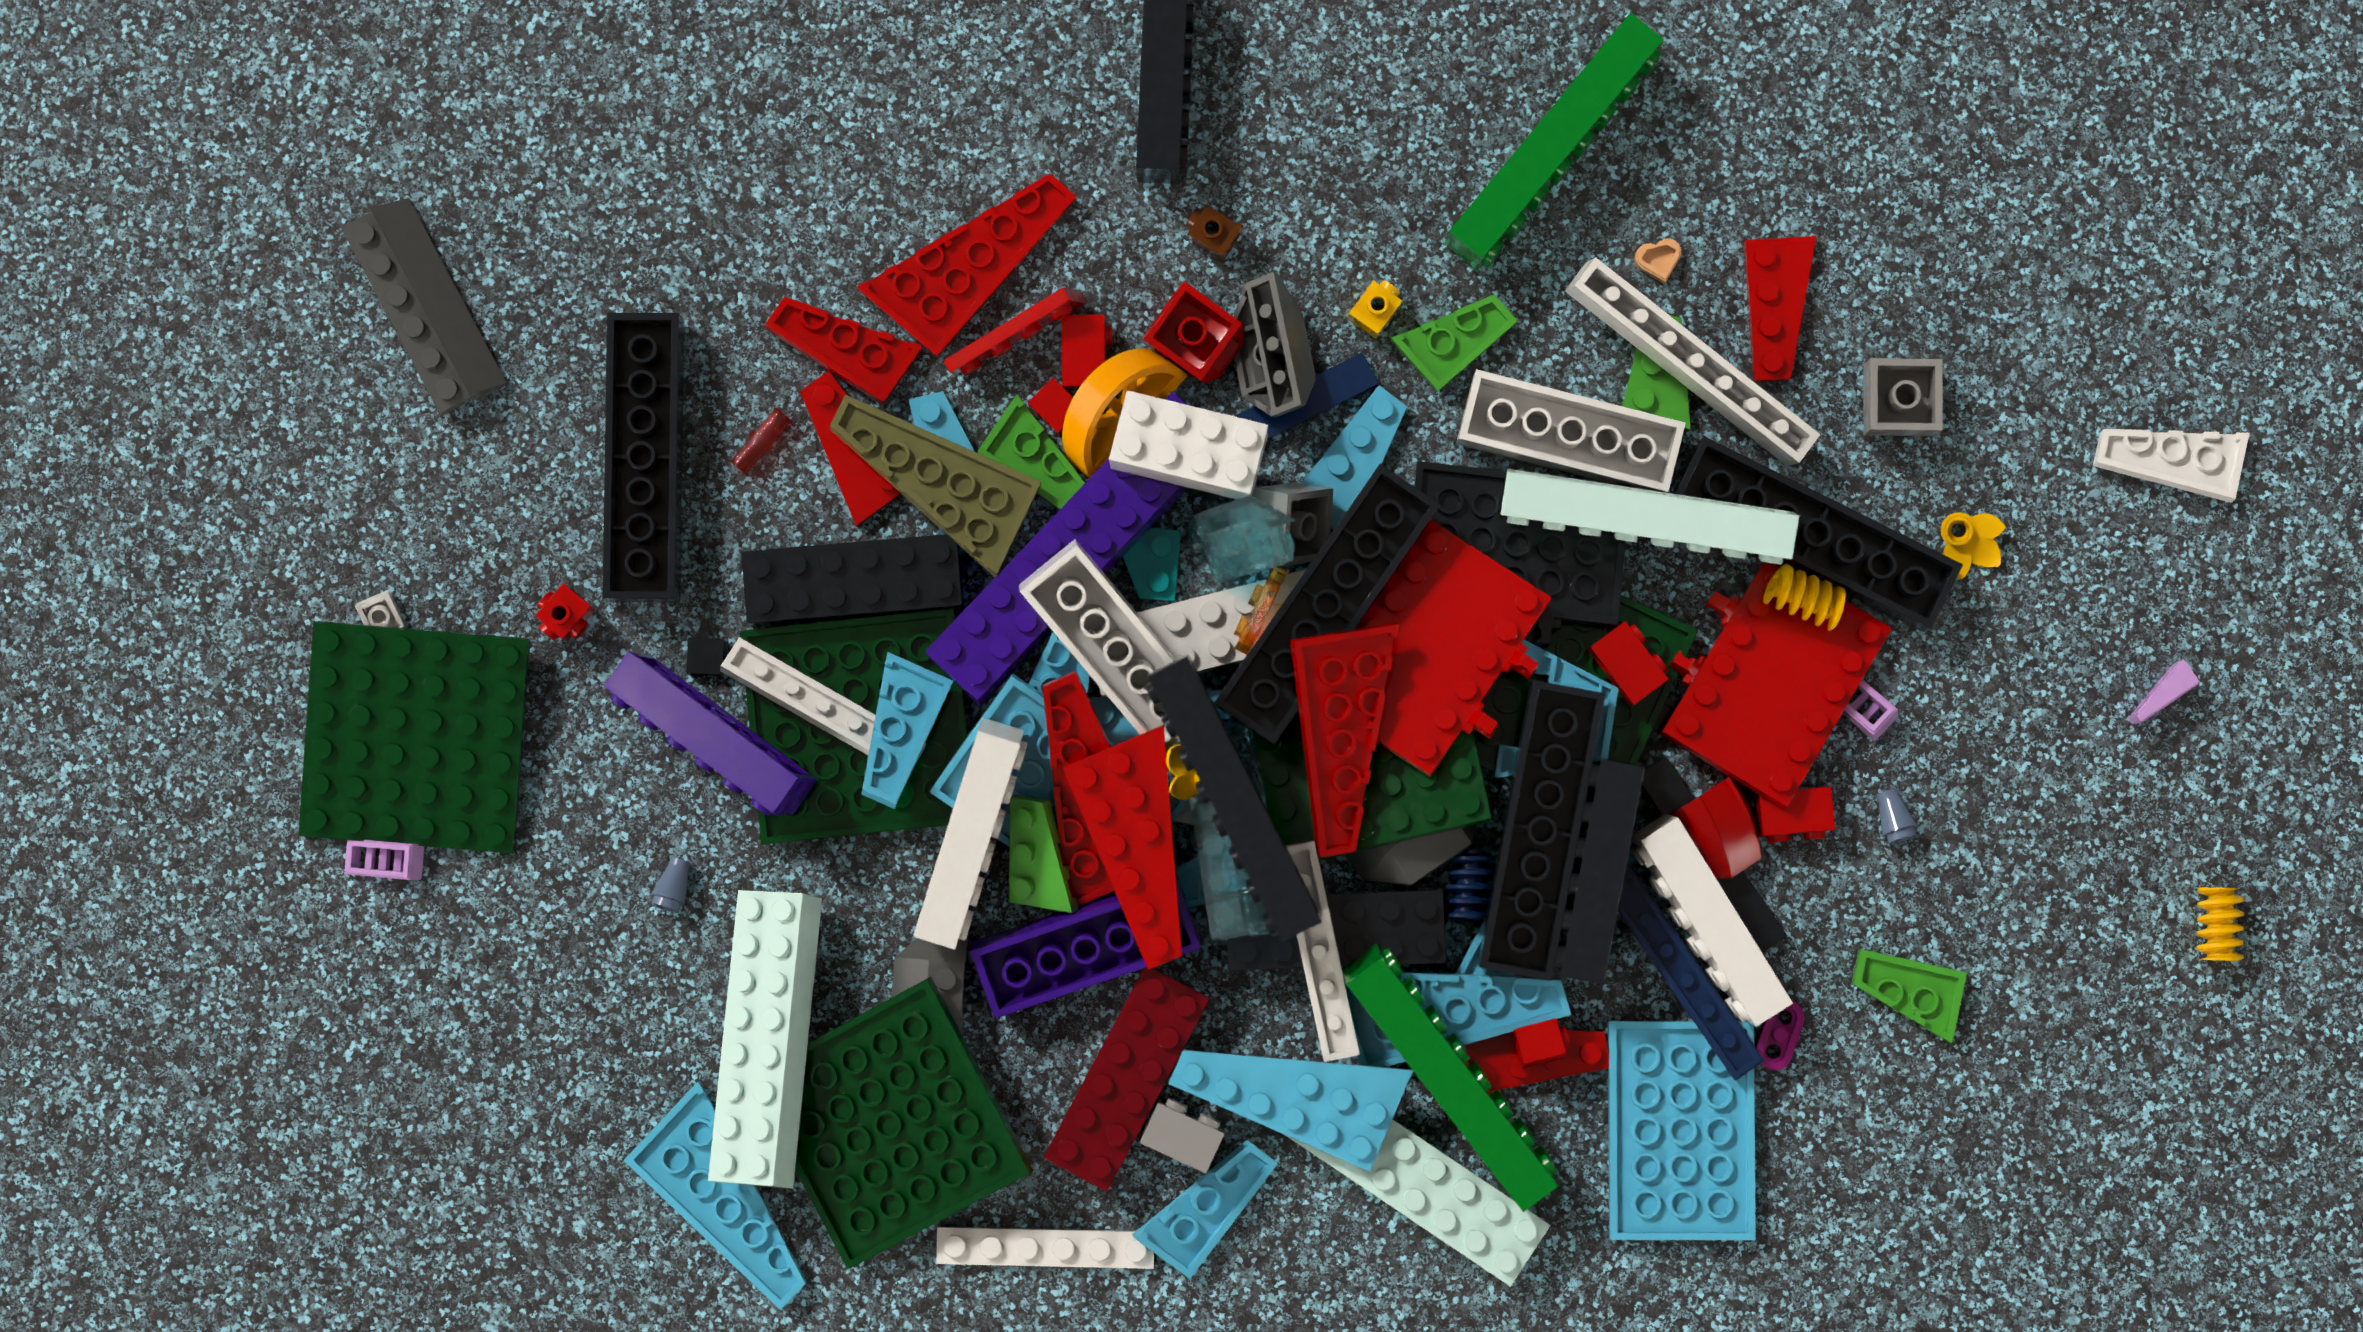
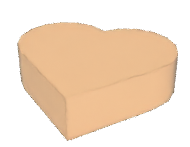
M1663 239L1656 245L1647 243L1638 248L1634 256V262L1641 271L1665 284L1680 259L1681 247L1672 239Z

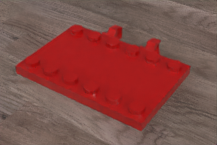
M1432 520L1425 527L1355 628L1360 629L1392 623L1399 624L1397 637H1394L1391 653L1393 657L1391 670H1388L1384 689L1386 696L1377 743L1429 777L1432 776L1462 731L1470 734L1475 729L1487 738H1491L1499 724L1487 714L1481 712L1485 707L1482 701L1502 672L1507 674L1512 668L1530 680L1538 669L1539 663L1525 654L1528 647L1522 643L1552 600V597Z
M1763 562L1742 598L1733 595L1729 599L1715 591L1707 601L1704 608L1715 610L1718 617L1723 619L1720 623L1723 630L1707 657L1701 656L1698 661L1695 658L1688 659L1682 656V651L1679 650L1670 663L1669 667L1685 676L1682 683L1688 688L1660 735L1785 810L1892 628L1846 600L1842 616L1832 631L1827 629L1828 619L1826 618L1819 627L1814 624L1816 614L1814 613L1811 614L1808 620H1802V608H1799L1793 616L1788 613L1790 603L1788 602L1785 603L1782 609H1776V597H1773L1767 605L1764 604L1763 596L1767 585L1784 563L1773 564Z

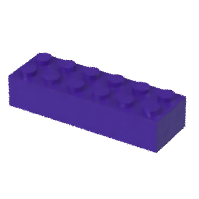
M628 651L604 685L606 689L613 693L610 697L612 701L626 710L630 707L641 714L638 718L640 722L654 731L658 728L669 735L666 739L668 743L682 752L686 749L697 756L694 760L695 763L710 773H713L714 770L725 777L723 783L728 788L738 794H741L742 791L753 798L751 804L766 815L770 813L777 816L780 814L794 815L818 780L651 655Z
M1176 872L1183 955L1201 949V943ZM1116 893L1078 906L1079 910L1073 913L1061 911L972 942L970 952L994 1018L1147 967Z

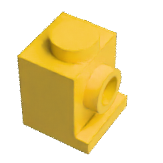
M1373 280L1356 305L1351 309L1347 319L1374 339H1377L1402 304V300L1397 297L1400 291L1385 280L1381 284ZM1374 299H1380L1384 303V308L1379 311L1374 310L1371 307V302Z

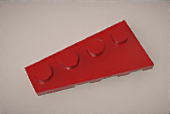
M1816 236L1744 241L1753 382L1789 381L1791 379Z
M1063 287L943 361L950 373H963L964 376H967L983 366L982 361L991 356L996 358L1012 349L1011 345L1036 335L1043 327L1064 318L1072 311L1085 305L1087 301L1081 291Z
M788 297L782 299L765 323L766 330L882 406L923 350V345L900 340L887 332L869 329L861 326L856 321L838 318L828 314L825 310Z
M828 370L801 390L800 393L855 525L858 528L902 494L830 430V424L844 396L847 394Z
M1567 1030L1570 1047L1565 1048L1566 1055L1564 1059L1526 1069L1521 1067L1513 1038V1031L1464 1045L1470 1057L1468 1062L1472 1064L1477 1061L1489 1077L1488 1081L1492 1085L1491 1091L1609 1068V1053L1605 1033L1599 1031Z

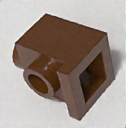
M1206 205L1203 211L1196 208L1185 225L1190 229L1187 239L1222 262L1243 231L1242 225L1233 222L1209 205ZM1210 223H1215L1219 230L1216 234H1208L1205 227Z

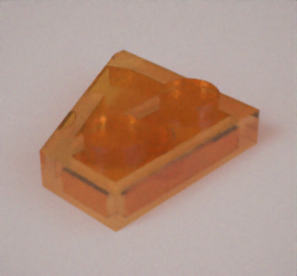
M1275 565L1264 587L1256 585L1248 602L1254 608L1249 617L1242 615L1236 627L1234 635L1240 638L1234 649L1246 655L1249 653L1288 571Z

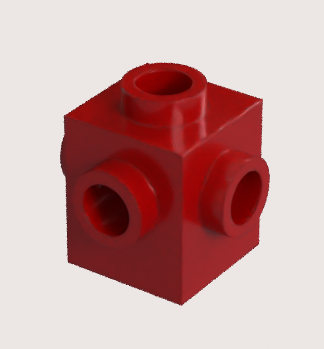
M563 583L555 593L550 591L540 600L537 608L540 610L535 616L542 621L538 628L553 641L560 637L568 642L571 638L576 640L584 633L589 626L586 620L596 609ZM566 611L565 618L560 620L561 613Z

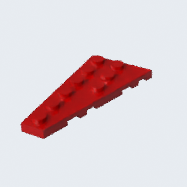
M1162 725L1062 767L1148 970L1182 956L1168 767L1166 765L1165 728Z

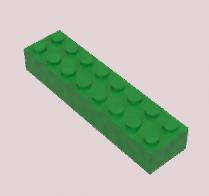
M1630 12L1450 229L1444 245L1476 271L1483 264L1490 267L1502 252L1501 249L1505 245L1502 243L1504 238L1507 237L1512 240L1523 227L1524 221L1527 219V216L1524 214L1528 209L1534 213L1544 202L1547 193L1550 191L1547 186L1550 183L1557 186L1567 174L1568 168L1573 163L1570 160L1571 157L1574 155L1579 159L1595 136L1592 132L1595 129L1601 132L1614 117L1613 114L1618 109L1615 104L1620 102L1624 105L1641 81L1638 79L1639 75L1641 74L1646 78L1655 68L1663 54L1659 48L1664 39Z
M1376 943L1342 969L1346 985L1519 1208L1525 1212L1558 1187L1554 1177L1558 1170L1553 1165L1554 1161L1542 1145L1538 1148L1534 1147L1536 1142L1520 1117L1513 1120L1514 1114L1509 1108L1511 1106L1498 1089L1492 1093L1490 1090L1492 1085L1488 1081L1489 1077L1478 1062L1475 1061L1472 1064L1468 1062L1470 1057L1466 1052L1467 1049L1455 1033L1448 1036L1446 1033L1448 1028L1444 1024L1445 1020L1433 1005H1430L1428 1008L1424 1005L1426 1000L1422 995L1423 992L1411 976L1407 979L1403 978L1401 974L1404 971L1400 967L1401 963L1389 948L1383 951Z

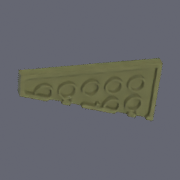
M845 395L830 424V430L989 573L996 577L1039 491L1041 481Z

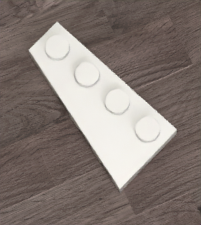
M2103 429L2099 435L2093 466L2232 503L2237 495L2249 433L2219 434V432H2203L2200 434L2183 433V431L2163 433L2150 432V430Z

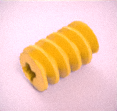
M1784 564L1769 581L1763 596V603L1767 605L1773 597H1776V609H1782L1785 603L1788 602L1790 603L1788 612L1790 615L1793 616L1799 608H1802V620H1808L1811 614L1814 613L1816 614L1814 624L1819 627L1826 618L1828 619L1827 629L1832 631L1842 616L1846 593L1845 589L1841 586L1833 588L1832 583L1827 580L1819 582L1817 576L1810 575L1806 577V572L1799 569L1793 572L1791 565Z
M2198 888V893L2208 897L2207 900L2197 903L2198 908L2208 911V914L2197 917L2198 922L2207 925L2206 929L2197 931L2198 937L2207 940V943L2196 946L2197 951L2207 954V957L2199 960L2239 961L2244 959V955L2233 951V948L2244 945L2243 940L2233 936L2234 933L2244 930V926L2234 922V919L2244 916V911L2234 908V904L2245 901V897L2234 893V890L2237 888Z

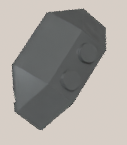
M1271 272L1243 285L1241 291L1243 295L1233 317L1245 325L1244 344L1235 355L1234 361L1242 398L1269 416L1276 418L1306 405L1315 384L1316 375L1303 313L1278 273Z
M1477 825L1346 854V857L1365 883L1376 882L1390 885L1414 886L1472 846Z
M970 928L966 940L958 939L955 949L917 938L894 957L891 998L932 977L961 1034L963 1031Z

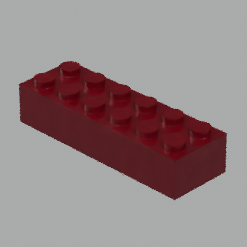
M1147 967L1143 968L1043 1158L1107 1192L1210 998L1155 968L1149 970Z

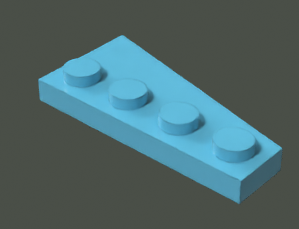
M887 652L861 795L895 809L948 696L953 680Z

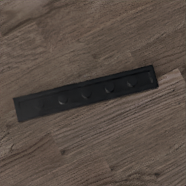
M1667 757L1662 758L1644 770L1642 788L1661 816L1664 814L1669 815L1695 799ZM1744 871L1733 878H1716L1762 953L1787 937V934Z

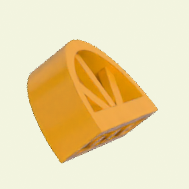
M1150 349L1124 351L1105 361L1082 383L1067 410L1063 424L1062 442L1069 462L1090 478L1109 459L1127 390L1166 399L1188 375L1165 357ZM1123 390L1122 395L1117 399L1115 396ZM1108 406L1109 410L1105 414H1103L1104 410Z

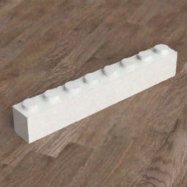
M1596 257L1584 264L1566 288V293L1786 466L1800 463L1820 436L1807 423Z

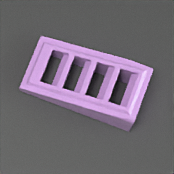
M2184 659L2171 665L2131 713L2128 719L2132 724L2136 725L2146 721L2199 684L2198 682L2200 681Z
M1862 679L1857 687L1862 694L1851 705L1847 704L1843 714L1870 739L1876 741L1897 719L1898 709ZM1870 700L1873 704L1862 715L1857 712ZM1879 710L1884 713L1874 724L1869 722Z
M347 840L344 874L421 880L425 847L411 843ZM362 847H366L365 868H360ZM376 848H380L378 869H375ZM391 850H395L393 870H389Z

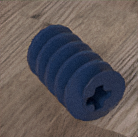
M1467 848L1460 855L1449 861L1458 866L1459 869L1448 871L1447 876L1456 880L1457 883L1446 886V891L1455 895V898L1444 900V905L1453 909V912L1444 914V919L1477 923V920L1486 918L1487 913L1479 909V906L1489 904V898L1481 895V891L1491 889L1492 885L1482 879L1485 876L1493 875L1494 871L1484 866V864L1494 861L1496 856L1484 850Z

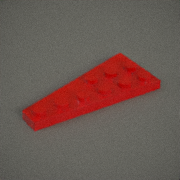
M1049 173L1013 194V197L994 208L991 207L981 213V216L952 230L918 250L913 256L897 265L891 266L884 270V273L862 283L856 288L938 358L1076 201L1077 196Z
M1397 623L1290 640L1317 856L1319 857L1356 852L1364 811L1362 804L1366 784H1369L1371 770H1369L1372 752L1376 748L1386 694H1384L1388 670H1391L1393 660L1391 656L1394 637H1397L1399 628Z
M1075 670L1043 684L1042 688L1054 785L1057 827L1061 841V859L1063 866L1067 865L1070 879L1067 881L1072 898L1076 897L1078 906L1114 891V888L1062 767L1110 748L1111 744L1078 672Z

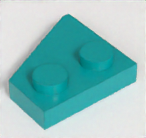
M1150 528L1123 556L1140 600L1175 603L1181 530Z

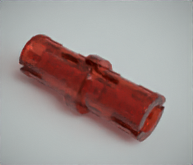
M774 407L773 411L756 431L751 430L748 434L750 438L737 454L730 459V462L747 476L765 452L770 453L773 450L772 444L793 421L777 407Z

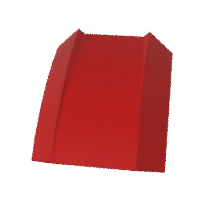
M1184 281L1146 331L1141 342L1202 383L1219 379L1243 346L1245 325Z
M1730 776L1710 787L1708 791L1669 814L1679 818L1715 878H1733L1762 858L1759 834L1754 817L1736 780Z

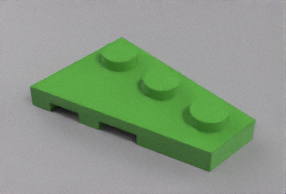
M1494 294L1437 320L1422 324L1418 328L1391 337L1390 340L1438 393L1510 330L1518 320Z
M1670 315L1682 325V318ZM1636 348L1622 407L1685 422L1684 430L1690 431L1687 387Z
M1016 394L977 453L1041 481L1037 495L1060 510L1085 482Z
M1018 794L1010 799L1009 903L1073 913L1079 910L1076 897L1072 898L1067 881L1070 879L1067 865L1063 866L1058 848V844L1061 841L1049 799Z
M1864 949L1858 950L1851 983L1853 986L1945 1041L1953 1043L1967 976L1966 972Z

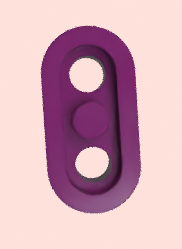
M1792 1001L1793 1004L1782 1010L1790 1014V1021L1787 1024L1783 1025L1779 1022V1013L1763 1022L1755 1047L1765 1060L1760 1065L1766 1069L1779 1070L1787 1066L1791 1061L1804 1024V1012L1800 1005ZM1774 1044L1777 1046L1779 1053L1777 1057L1771 1059L1767 1056L1766 1050L1768 1046Z

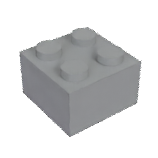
M1870 358L1863 365V435L1936 436L1943 431V359Z
M1303 482L1255 487L1252 502L1250 559L1281 566L1312 562L1330 536L1333 488Z
M1168 1097L1166 1103L1159 1100L1140 1143L1206 1174L1225 1134L1224 1130L1219 1128L1221 1121L1204 1113H1201L1199 1118H1196L1186 1113L1187 1105Z

